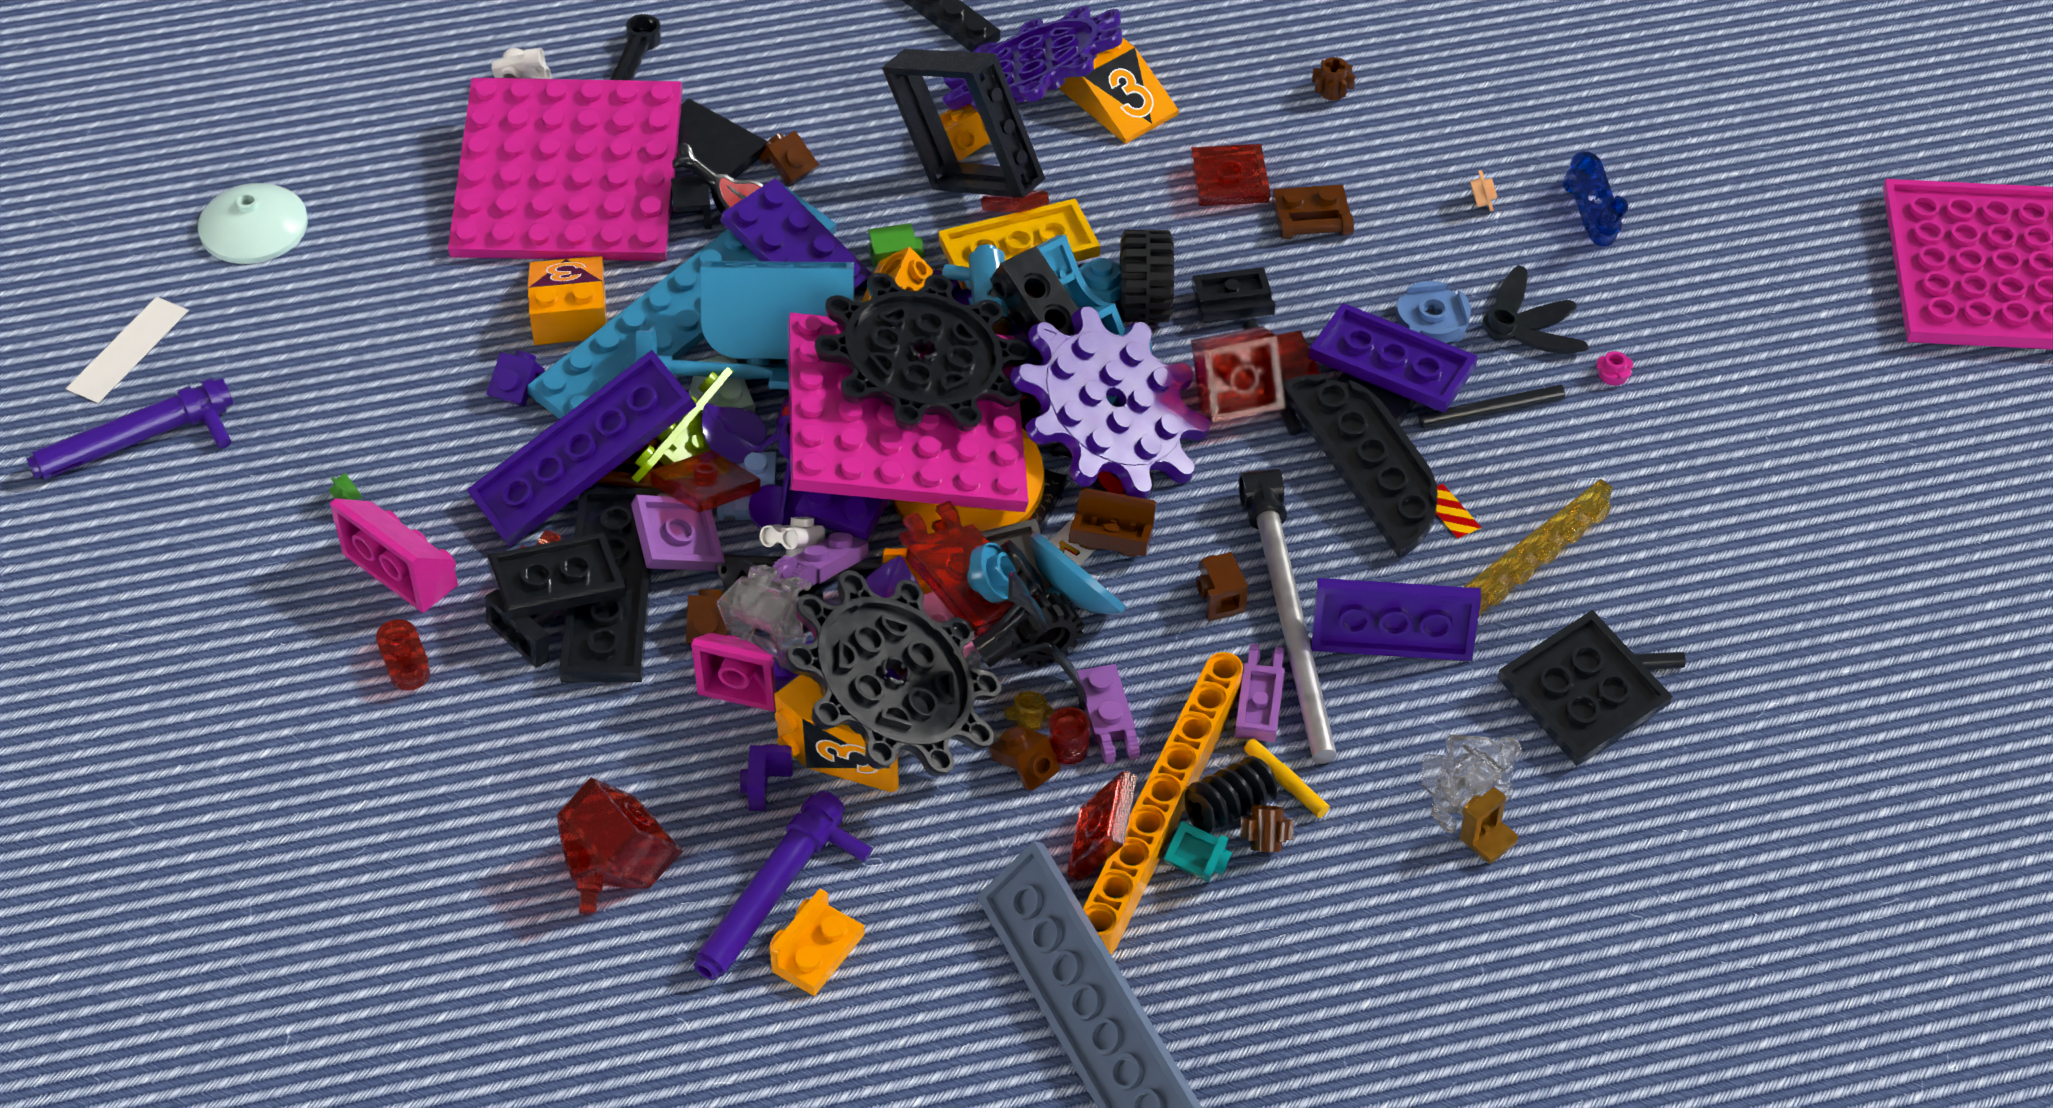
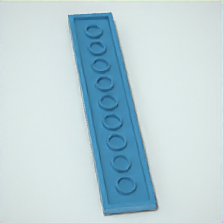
M784 186L833 235L836 233L837 224ZM729 229L725 230L528 384V395L557 418L561 419L635 363L636 331L640 330L641 325H656L657 355L673 356V360L680 359L705 338L701 328L700 267L705 261L760 260Z

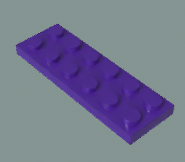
M651 350L466 490L504 542L511 547L697 405L656 353Z

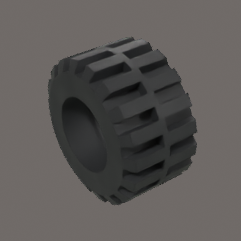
M1124 230L1120 240L1121 298L1119 299L1120 315L1123 322H1169L1173 313L1174 241L1170 230Z

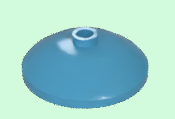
M1036 530L1030 536V546L1036 567L1051 585L1047 590L1048 594L1050 592H1056L1058 596L1063 594L1079 608L1091 613L1116 615L1122 614L1127 609L1126 605Z

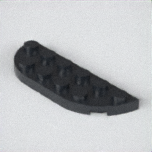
M1315 374L1298 376L1282 381L1281 393L1396 555L1401 558L1415 549L1427 536L1434 522L1438 498L1437 485L1431 468L1387 407L1374 393L1351 380L1347 384L1329 380L1327 375Z

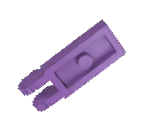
M833 533L829 535V538L816 545L806 547L803 552L793 557L785 555L780 560L778 559L771 569V578L773 581L781 584L791 581V585L794 588L805 590L866 559L868 556V542L855 539L849 533Z
M1250 643L1248 663H1244L1235 738H1255L1259 741L1276 742L1285 668H1282L1284 647L1275 646L1271 662L1273 667L1257 665L1260 661L1261 650L1259 649V644Z
M1116 664L1077 670L1087 696V703L1084 708L1094 743L1098 744L1105 765L1115 763L1116 752L1112 741L1123 739L1126 754L1130 760L1140 759V748L1135 732V724Z

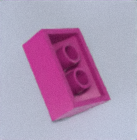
M335 498L330 502L342 554L422 613L426 612L458 586L455 572L456 563L453 557L446 550H438L431 545L420 531L416 529L411 530L402 524L392 511H384L372 501Z

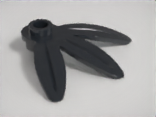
M1516 266L1502 283L1496 297L1495 307L1485 314L1482 319V327L1487 334L1499 341L1514 338L1529 347L1546 352L1577 353L1588 350L1589 346L1583 340L1536 331L1553 326L1568 317L1577 308L1574 301H1557L1526 310L1519 314L1517 313L1525 296L1528 272L1525 267Z

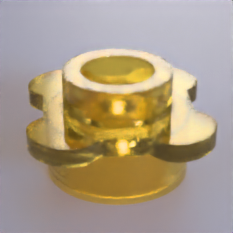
M1025 691L1015 697L1013 707L1006 708L1005 717L1011 721L1016 720L1018 725L1036 731L1041 728V723L1045 719L1053 717L1054 710L1051 706L1047 705V700L1043 695L1033 691Z

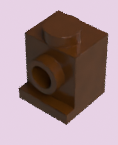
M1232 552L1210 555L1203 558L1198 564L1201 575L1196 577V586L1202 600L1207 599L1206 617L1208 621L1246 612L1248 585Z

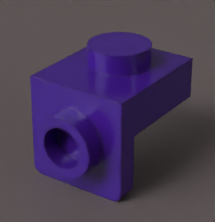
M515 350L513 355L500 352L486 395L525 407L529 397L528 384L535 379L536 375L540 376L544 373L545 369L535 362L536 356L527 352Z
M777 744L750 745L748 769L740 770V794H748L749 811H766L768 777L793 776L791 746Z

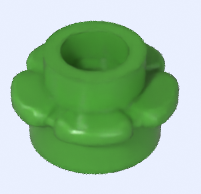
M343 473L336 479L334 476L331 477L334 485L328 489L334 498L361 500L363 498L346 473Z

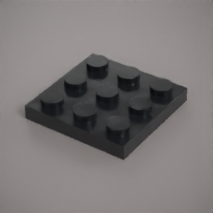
M1594 610L1589 611L1499 669L1497 676L1502 684L1576 766L1670 705L1673 698L1667 689Z

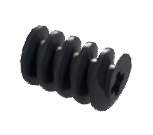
M1255 756L1245 757L1240 762L1232 763L1226 769H1220L1213 775L1205 776L1201 781L1191 783L1185 792L1187 815L1194 827L1211 834L1215 828L1222 829L1228 822H1236L1241 816L1250 815L1252 813V806L1266 805L1267 800H1276L1278 794L1277 783L1270 767L1263 760Z

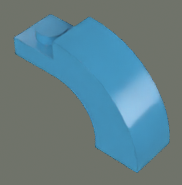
M1057 235L1037 246L1078 309L1086 306L1094 308L1098 312L1104 327L1109 332L1122 336L1125 329L1115 303L1104 302L1088 287L1079 271L1066 235Z

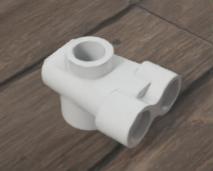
M511 48L504 52L502 59L492 62V72L495 78L552 79L550 69L545 63L542 48L526 49L524 51L518 48Z
M791 517L790 525H767L760 531V541L764 546L775 547L781 543L786 548V556L790 557L803 552L808 546L818 544L825 538L823 525H814V518Z

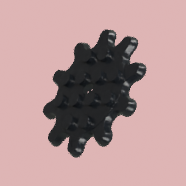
M874 273L868 277L867 281L868 290L872 297L870 300L856 302L847 297L835 295L829 297L825 303L829 319L842 326L844 331L836 335L827 334L819 336L815 340L814 345L817 357L824 362L843 364L852 370V374L845 377L840 385L845 401L857 404L866 399L880 398L884 403L894 407L895 423L900 429L913 430L920 424L924 414L936 415L940 413L947 416L961 431H972L979 425L982 419L981 411L977 407L976 402L988 400L1005 407H1011L1022 398L1023 392L1012 384L1011 379L1004 375L1002 369L1023 365L1030 358V347L1023 341L1008 340L995 334L992 327L1003 318L1004 309L999 303L992 300H983L974 305L961 304L952 297V283L945 276L930 275L926 278L922 289L908 291L899 287L891 276L885 273ZM915 350H925L930 354L924 355V358L922 359L920 358V353H918Z
M847 570L839 576L837 591L842 604L837 606L829 605L811 594L802 595L797 600L796 617L812 632L815 642L812 644L794 643L790 645L786 651V667L792 673L812 678L821 687V693L824 697L813 705L811 716L813 723L822 730H828L841 724L848 725L855 733L861 734L865 741V760L869 766L874 769L889 767L895 762L898 749L914 754L928 774L939 777L950 773L954 767V759L948 746L949 739L960 741L973 750L986 748L993 742L994 732L975 713L973 702L974 700L985 701L998 696L1001 691V683L993 673L976 669L966 661L963 649L974 639V630L971 624L958 617L951 618L946 622H937L930 618L923 609L924 593L917 583L908 579L901 580L896 584L894 595L884 598L871 591L862 575L855 571ZM886 669L894 670L899 675L900 680L894 679L891 676L887 679L885 677L887 674Z

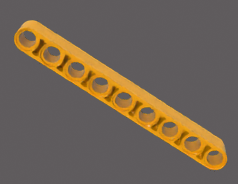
M1219 652L1207 660L1083 907L1095 930H1104L1097 933L1110 955L1116 950L1185 809V792L1187 787L1191 783L1199 781L1240 697L1243 665L1242 661L1232 653Z

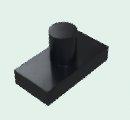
M497 590L485 595L486 623L535 668L549 661V634L543 627L555 620L554 612L507 620Z

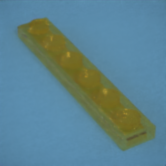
M1602 479L1598 480L1464 587L1481 588L1479 616L1489 606H1497L1514 586L1526 583L1534 570L1543 563L1545 565L1551 563L1559 551L1568 543H1576L1582 537L1585 530L1593 523H1601L1611 510L1609 502L1613 487Z

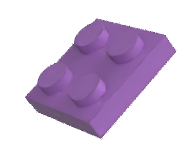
M650 495L635 496L631 506L646 568L718 571L716 564L725 563L709 499Z

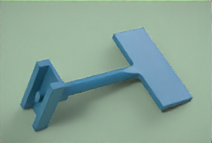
M641 325L640 330L636 331L635 362L651 350L657 355L656 325ZM657 355L673 375L708 377L713 371L719 376L728 366L733 371L728 378L769 379V388L789 390L788 365H785V359H779L775 368L751 364L673 360V356Z

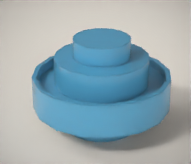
M1097 258L1079 267L1084 281L1098 298L1107 303L1121 298L1120 264L1106 258Z
M986 543L972 551L967 578L974 591L981 594L991 603H1000L1008 600L1009 572L1013 570L1017 574L1012 558L1002 547L996 543Z

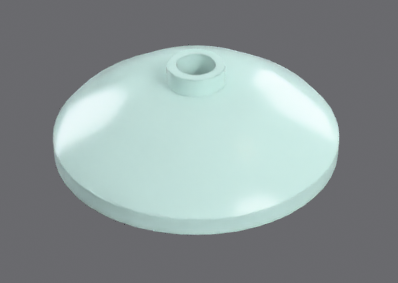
M250 183L233 187L215 197L204 208L199 217L198 233L204 248L221 260L238 264L260 263L277 258L295 247L306 232L308 217L304 203L290 190L273 184Z

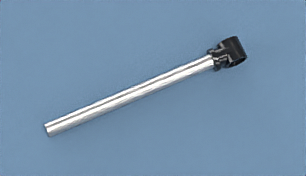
M1280 469L1240 472L1238 484L1241 507L1243 510H1249V523L1260 532L1312 759L1318 764L1329 763L1336 758L1337 753L1282 529V524L1287 518V511L1284 506L1282 473Z

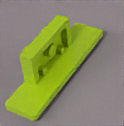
M728 366L719 376L713 371L698 387L703 394L698 400L691 396L697 406L684 415L677 424L674 423L656 437L661 442L656 449L650 445L635 461L640 468L632 476L634 481L638 483L658 460L682 481L688 477L695 476L713 453L708 448L702 433L703 408L732 374L733 371Z

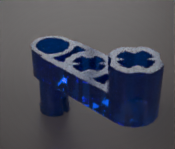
M1591 152L1577 153L1573 157L1563 178V187L1565 191L1574 195L1584 228L1588 232L1591 241L1599 246H1610L1615 242L1621 231L1622 219L1629 208L1628 203L1620 196H1615L1614 199L1603 164L1598 156ZM1590 195L1596 196L1595 199L1591 201L1589 200ZM1598 198L1601 200L1600 204L1594 203V200Z

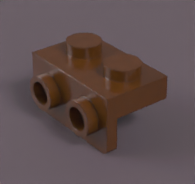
M1081 488L1078 496L1077 511L1070 527L1068 543L1079 544L1082 548L1090 550L1101 548L1117 551L1119 554L1128 557L1146 556L1153 534L1157 503L1150 499Z

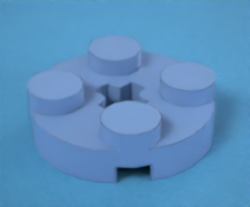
M1437 281L1419 282L1407 288V293L1402 298L1401 296L1399 297L1396 321L1401 326L1444 343L1458 342L1464 338L1465 331L1469 325L1471 305L1468 298L1461 291L1458 290L1456 294L1453 291L1447 290L1448 284ZM1434 310V312L1439 315H1431L1428 314L1427 311Z

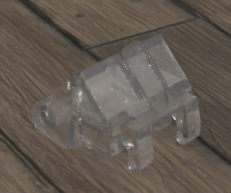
M767 565L750 567L748 578L741 576L716 602L726 629L732 632V636L752 642L773 655V659L778 661L781 667L788 669L785 664L787 649L794 643L805 644L807 639L803 632V623L797 619L795 609L799 599L798 593L801 590L808 591L811 588V582L800 577L783 579L777 576V569ZM758 628L768 632L772 641L754 635L755 629Z
M1447 734L1444 755L1426 754L1423 756L1422 787L1434 797L1431 814L1443 830L1450 834L1456 831L1457 820L1451 817L1450 814L1460 813L1464 817L1462 814L1463 808L1476 795L1482 796L1491 788L1496 787L1506 796V802L1511 798L1513 785L1510 781L1514 762L1519 759L1522 750L1521 744L1516 739L1505 737L1495 743L1489 737Z

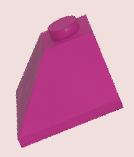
M708 633L693 639L691 646L698 695L773 712L776 711L773 655L750 641L742 640L732 635L724 636Z

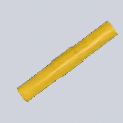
M1255 738L1246 743L1244 751L1249 756H1255L1263 760L1270 767L1275 780L1314 815L1321 818L1328 812L1330 806Z

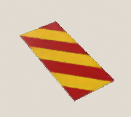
M1444 484L1437 486L1436 514L1457 539L1482 528Z

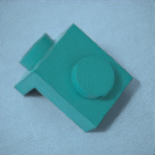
M1181 821L1163 862L1210 883L1214 873L1222 876L1230 860L1232 852L1226 850L1229 838L1220 835L1218 838Z

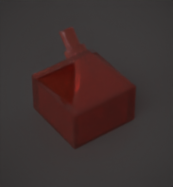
M1264 326L1191 340L1200 413L1205 415L1212 423L1285 409L1277 336Z
M592 777L586 781L557 814L558 830L565 861L571 878L577 882L576 890L581 892L580 914H596L598 893H602L603 886L650 889L683 852L636 796Z

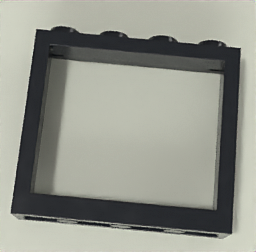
M903 49L881 67L933 190L1024 198L1045 180L1044 173L996 53ZM923 76L964 78L966 80L1000 166L958 162ZM936 174H941L942 176L937 179Z

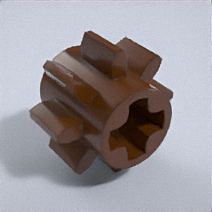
M1338 57L1321 60V68H1313L1312 82L1315 83V92H1320V95L1328 100L1345 98L1347 89H1354L1356 75L1352 74L1353 66L1348 65L1345 60Z
M1270 805L1252 806V815L1241 817L1240 837L1251 841V850L1280 852L1282 851V842L1293 840L1294 820L1284 817L1283 807Z

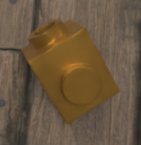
M1496 787L1491 788L1482 796L1476 795L1467 802L1462 811L1464 817L1459 838L1488 863L1495 862L1518 842V835L1502 822L1506 796Z

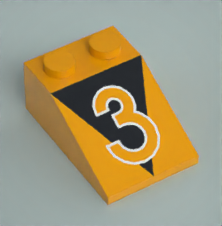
M1123 37L1122 43L1119 46L1097 54V57L1094 59V70L1091 73L1082 77L1064 78L1065 83L1059 87L1064 94L1125 144L1174 118L1179 113V109L1140 53Z
M602 256L530 262L528 299L534 345L585 341L607 323Z
M799 675L774 694L775 720L778 730L777 744L791 746L792 757L798 760L804 767L891 793L899 789L898 754L895 762L889 767L874 769L865 760V741L861 734L855 733L848 725L841 724L828 730H822L813 723L811 717L813 705L824 696L821 693V687L812 678Z

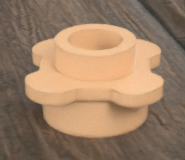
M1479 170L1480 178L1470 180L1477 208L1488 205L1491 212L1494 211L1491 200L1497 199V193L1492 178L1485 180L1482 170Z

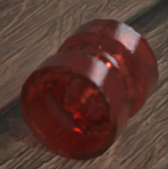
M1064 707L1056 710L1049 719V741L1057 761L1063 764H1076L1086 758L1089 752L1090 719L1087 714L1081 709L1074 707Z

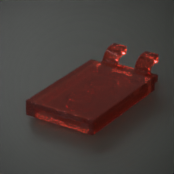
M950 501L936 506L935 511L941 519L932 523L931 528L935 531L934 533L928 534L927 526L917 512L905 516L903 524L909 531L901 533L899 537L902 544L908 548L905 559L955 617L962 618L971 624L974 630V638L990 629L1015 603L1008 600L1000 603H991L981 594L974 591L968 582L967 573L971 553L975 548L989 543L988 540L973 523L964 527L961 525L958 511ZM1034 594L1032 598L1038 601L1037 596Z

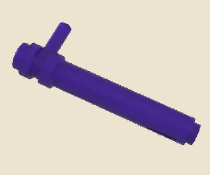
M212 377L200 381V386L191 388L189 385L177 390V395L32 451L33 455L26 458L35 479L43 477L46 480L187 423L195 425L202 421L205 422L217 447L220 449L226 448L232 441L219 415L225 413L227 407L234 405L230 391L222 377L215 380Z
M820 790L815 795L809 796L801 806V813L794 815L788 823L785 836L696 953L694 967L701 976L709 980H715L717 976L721 977L727 972L814 853L820 852L828 841L862 862L867 861L873 848L839 828L843 820L842 814L845 811V807L835 795L825 790Z

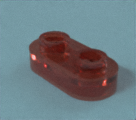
M395 619L384 623L376 633V641L391 683L401 690H414L422 687L429 680L431 671L427 655L415 626L411 622L402 619Z

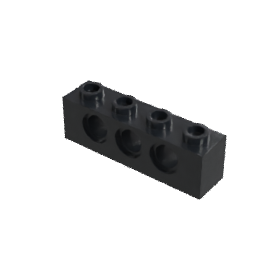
M1034 246L1001 262L990 278L995 294L1005 302L1013 314L1016 326L1024 331L1028 337V331L1033 325L1048 322L1061 333L1073 336L1072 315L1078 307L1038 247ZM1026 291L1031 293L1035 298L1029 296L1026 293ZM1033 346L1036 356L1043 361L1040 352Z

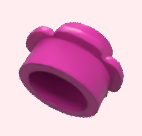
M1618 351L1608 352L1605 354V357L1600 356L1596 362V367L1599 369V378L1604 383L1614 386L1625 383L1631 376V370L1634 367L1632 360Z

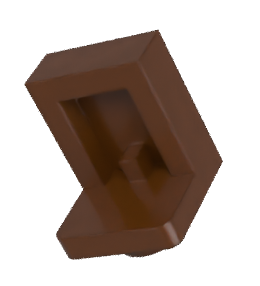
M796 130L786 136L778 133L764 144L766 149L759 157L763 164L768 161L772 162L787 186L815 171L819 166Z
M699 589L698 595H688L687 645H691L694 638L708 633L728 635L729 610L732 608V601L728 596H722V590Z
M1020 725L1005 731L999 740L988 747L994 761L1017 770L1022 784L1027 790H1034L1060 771V766L1048 736Z

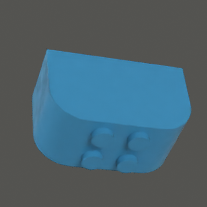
M705 261L700 267L701 328L705 339L720 354L731 358L747 359V364L769 365L772 359H785V365H788V319L790 312L827 316L825 303L829 297L840 295L854 301V262Z

